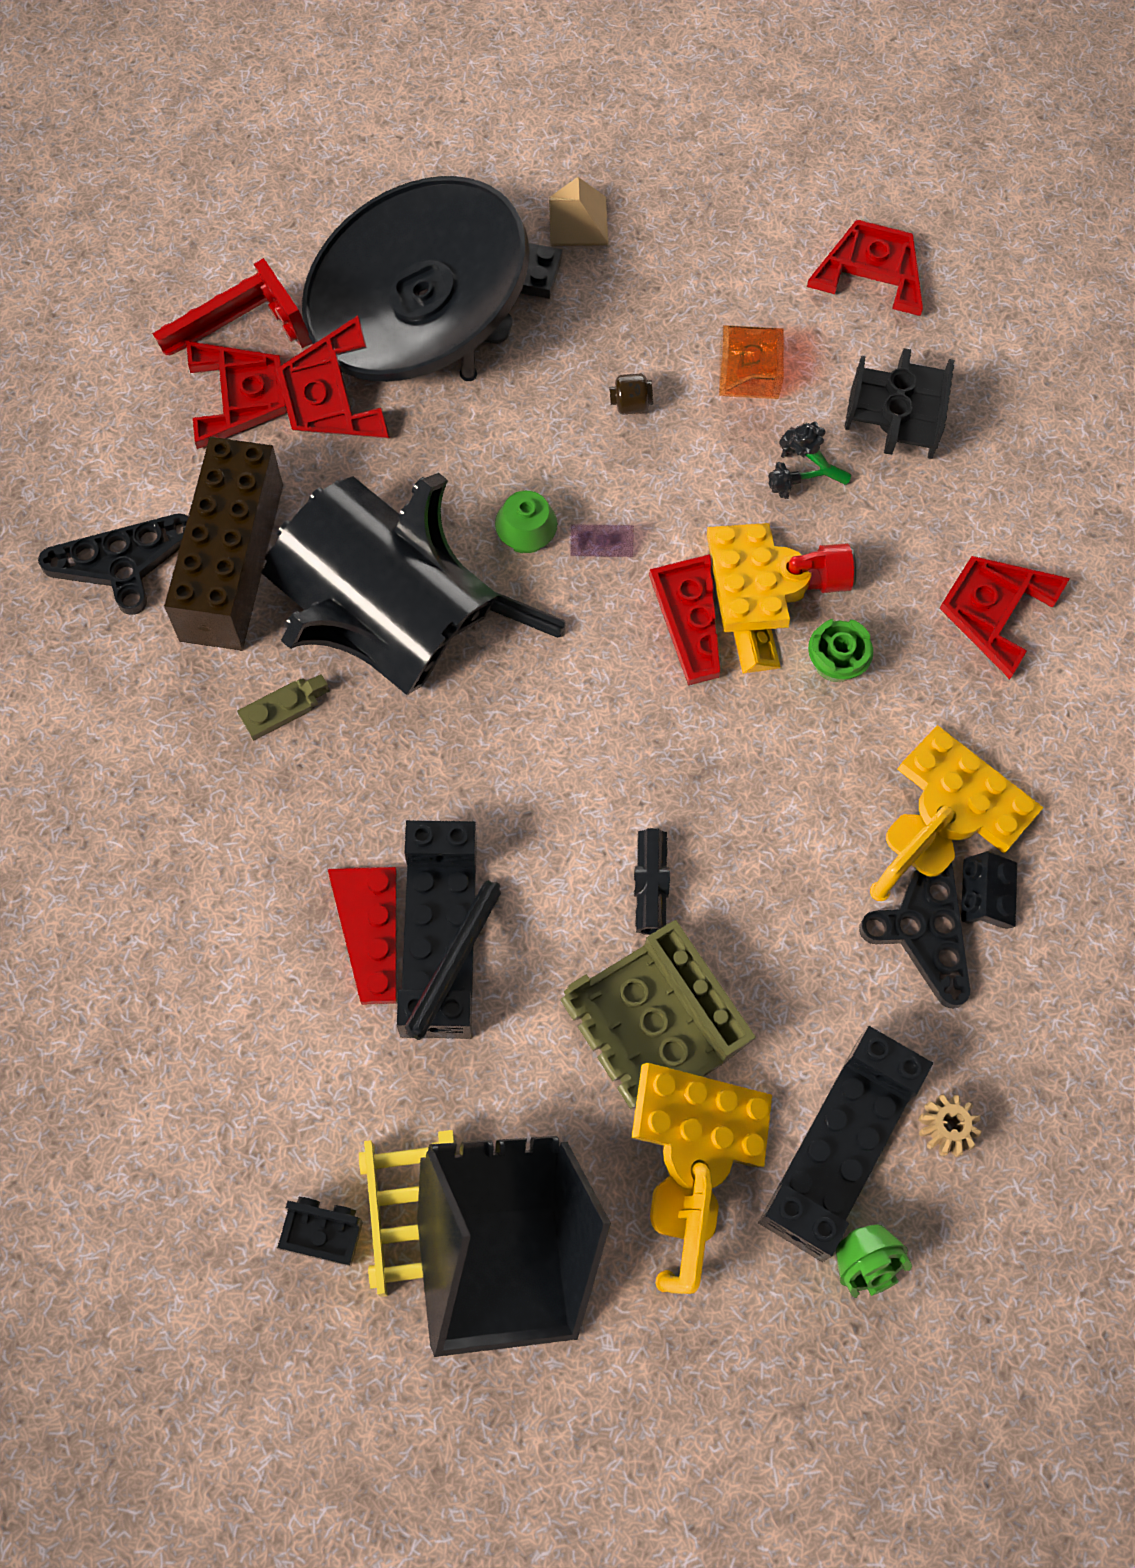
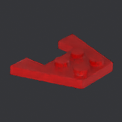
M856 219L808 279V288L831 294L836 292L841 272L898 286L892 309L921 316L923 311L913 233Z
M358 315L276 369L293 431L390 439L382 408L353 415L338 355L367 348Z
M186 341L190 373L220 371L223 414L193 418L194 441L197 449L207 446L209 437L227 438L287 413L276 371L281 366L280 355Z
M971 556L939 609L1010 680L1027 650L1000 636L1001 630L1024 592L1053 608L1070 578Z

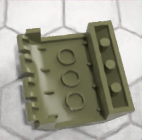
M676 919L646 937L644 946L592 978H589L586 974L569 984L568 988L564 991L565 996L560 999L573 1021L582 1020L578 1029L593 1051L601 1049L602 1053L597 1058L611 1080H621L622 1084L617 1089L630 1109L636 1108L642 1064L652 1063L704 1077L722 1066L756 1038Z

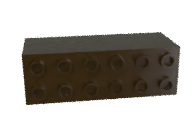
M209 437L164 605L179 642L243 651L262 575L261 571L264 567L265 556L283 489V482L273 445Z

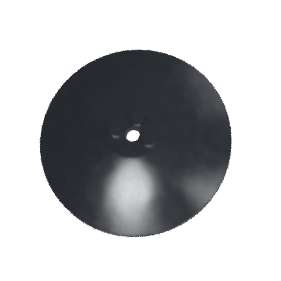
M437 176L423 178L399 185L376 196L354 211L334 230L319 250L310 267L302 297V315L309 338L315 344L358 315L367 348L338 355L343 373L369 381L389 382L416 378L450 365L486 340L501 324L515 304L522 290L529 265V242L525 226L516 208L506 196L484 182L467 177ZM428 289L425 294L419 296L421 291Z

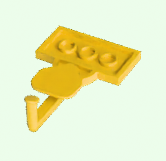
M937 725L897 769L923 789L919 798L920 815L903 814L888 829L886 833L887 844L898 856L887 867L880 879L872 884L870 888L872 898L876 901L887 900L893 886L911 865L926 876L934 877L942 874L955 858L952 840L969 839L978 833L1005 854L1044 807Z
M645 1063L641 1066L631 1138L663 1145L664 1162L670 1176L656 1186L653 1191L650 1220L653 1228L658 1233L684 1239L680 1276H675L672 1271L664 1270L657 1275L655 1284L661 1292L694 1294L701 1282L705 1242L714 1235L717 1225L719 1204L712 1189L723 1183L730 1174L733 1162L757 1168L764 1167L772 1095L668 1067Z

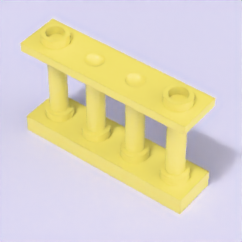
M453 1130L439 1131V1142L432 1144L455 1143ZM372 1140L364 1141L365 1152H359L361 1175L367 1174L375 1265L368 1266L370 1289L377 1288V1294L380 1297L388 1296L387 1283L423 1278L422 1263L385 1267L383 1244L419 1240L418 1224L382 1229L380 1206L417 1202L419 1186L378 1191L376 1169L419 1164L420 1158L426 1157L428 1147L375 1154L374 1144Z

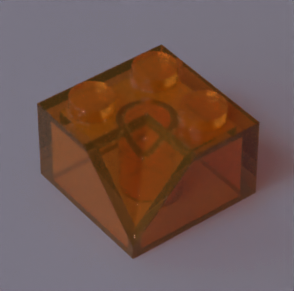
M723 325L719 348V396L779 399L784 379V328Z

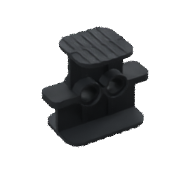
M903 348L898 368L890 373L864 368L866 356H861L850 390L844 425L845 430L850 429L852 420L880 425L881 429L887 433L884 454L892 455L896 443L900 442L929 448L928 458L933 459L946 425L955 360L949 359L945 370L911 364V349Z

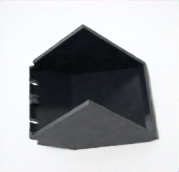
M557 1136L532 1137L530 1139V1149L526 1150L527 1138L496 1140L494 1152L492 1140L470 1141L461 1143L460 1155H455L457 1143L430 1144L426 1157L420 1158L417 1223L429 1341L434 1357L578 1340L611 1222L568 1142H560L559 1146V1138Z

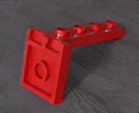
M264 258L254 263L257 271L256 274L242 280L227 291L217 294L213 299L197 308L191 309L187 314L171 323L165 324L161 329L152 333L163 353L170 356L187 348L186 341L197 342L268 301L270 311L277 321L280 319L284 324L282 325L283 330L291 342L297 340L301 348L313 343L309 338V333L298 307Z

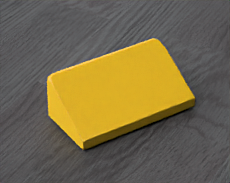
M772 629L733 632L743 674L781 668Z

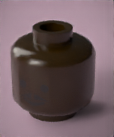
M642 373L619 375L615 380V386L609 387L611 405H617V410L621 415L645 413L648 411L649 405H653L652 380H647L646 376Z

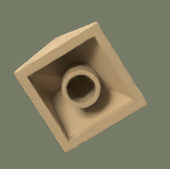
M577 177L549 197L550 246L608 245L606 196Z

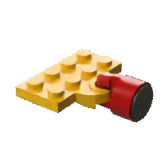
M770 523L707 527L708 547L724 632L789 628L790 617L787 603L803 599L806 590L820 589L822 593L851 591L855 586L856 558L853 548L848 543L820 545L818 551L801 555L798 551L788 547L774 546Z

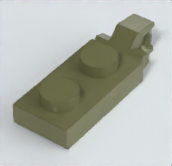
M322 674L307 681L302 678L237 710V713L254 741L312 711V708L318 704L316 698L328 693L329 687Z

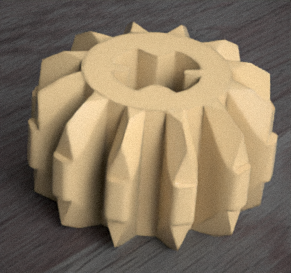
M939 1095L936 1098V1103L929 1101L925 1104L924 1107L927 1113H922L918 1120L922 1124L928 1125L919 1131V1135L923 1137L930 1135L932 1137V1140L926 1145L927 1148L932 1149L939 1144L940 1156L945 1157L951 1150L955 1157L963 1155V1148L970 1151L975 1147L972 1138L981 1136L982 1131L972 1125L978 1123L981 1120V1116H970L968 1111L972 1109V1103L968 1102L961 1107L959 1095H954L950 1101H948L945 1095ZM951 1119L956 1126L949 1132L944 1125Z

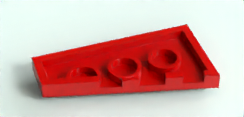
M710 554L653 568L649 572L651 583L688 686L719 678L720 675Z
M396 867L327 869L361 1005L397 1004Z

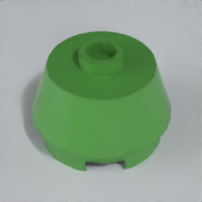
M527 490L512 494L499 509L495 518V529L499 538L507 546L519 553L539 551L540 548L547 545L553 539L558 525L556 514L545 498L536 492Z
M830 619L819 626L809 640V656L816 671L821 677L831 682H844L861 675L868 669L873 659V645L869 632L862 624L852 619L849 622L833 621V619Z
M870 1225L853 1230L836 1248L840 1283L848 1288L851 1296L857 1298L860 1294L859 1291L868 1289L872 1296L889 1289L899 1282L895 1276L902 1269L910 1271L912 1268V1264L907 1256V1247L882 1225Z

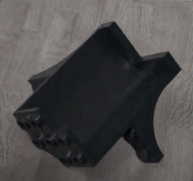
M440 473L420 478L412 488L414 495L410 502L399 513L354 476L342 481L337 480L325 489L317 488L293 519L285 521L277 531L279 538L275 545L267 552L265 556L266 563L261 571L262 575L304 609L300 613L298 611L294 612L285 623L287 629L281 642L290 649L302 645H322L347 652L372 666L406 695L422 687L452 637L483 620L498 597L497 593L461 564L447 542L441 520V503L448 480Z

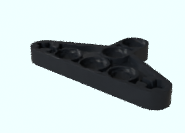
M181 513L172 514L50 546L40 553L38 563L44 574L48 577L112 586L115 600L120 610L128 615H136L142 612L147 605L142 578L180 549L188 516ZM182 524L183 533L177 534L176 526ZM162 528H165L169 541L164 542ZM147 532L157 534L156 540L152 543L145 544L140 539ZM117 540L126 542L125 548L119 552L109 550L110 545ZM89 548L95 551L94 555L88 560H80L78 558L79 553L84 549ZM67 553H70L75 566L70 567ZM57 557V566L52 567L50 565L51 559ZM130 567L133 569L132 574L128 578L120 579L116 577V573L120 568ZM129 594H138L140 596L139 602L133 606L123 604L124 598Z
M951 862L942 874L934 876L927 880L926 875L914 868L899 910H878L867 913L859 924V932L861 937L870 944L901 943L937 1000L947 1008H959L970 996V983L953 865ZM936 884L943 886L948 893L947 899L940 901L933 898L930 893V887ZM938 917L947 918L952 924V931L946 934L939 932L934 924L935 919ZM906 918L914 920L918 925V933L914 935L904 933L900 926L901 920ZM869 920H878L884 926V934L881 936L871 935L867 931L866 923ZM942 950H950L956 955L957 964L953 967L943 965L939 959V953ZM959 972L960 976L956 975L953 978L954 988L961 990V994L956 997V1000H953L952 995L946 994L944 991L950 986V977L946 976L944 979H941L940 973L951 975Z

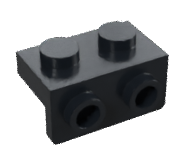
M989 851L965 858L963 860L961 921L967 924L983 921L1005 929L1016 927L1017 862Z
M300 1196L297 1202L287 1200L285 1208L288 1211L277 1248L351 1267L363 1221L355 1216L356 1210L339 1205H334L333 1211L319 1208V1201Z

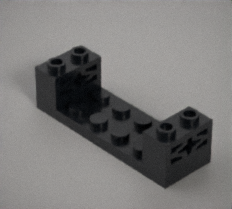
M406 820L404 854L407 863L403 971L402 990H398L397 1029L400 1038H409L406 1035L405 1025L475 899L477 854L475 821ZM474 945L424 1038L471 1039Z
M868 1026L854 1045L758 1224L821 1262L831 1258L849 1225V1222L846 1221L907 1103L918 1094L933 1062L873 1027Z

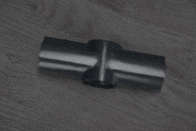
M647 828L646 830L638 831L637 866L634 868V897H636L635 927L636 933L651 935L666 926V898L669 897L670 868L667 867V832L660 829Z

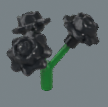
M816 421L803 423L796 428L791 427L790 430H787L782 435L779 441L780 447L783 449L781 453L782 458L797 453L798 456L800 455L803 458L808 457L820 467V470L800 473L799 471L790 472L784 462H776L775 470L768 475V484L773 493H779L780 498L789 499V492L792 486L801 483V480L825 475L844 485H847L851 479L850 473L829 464L820 452V445L824 443L822 437L826 431L824 428L819 427Z

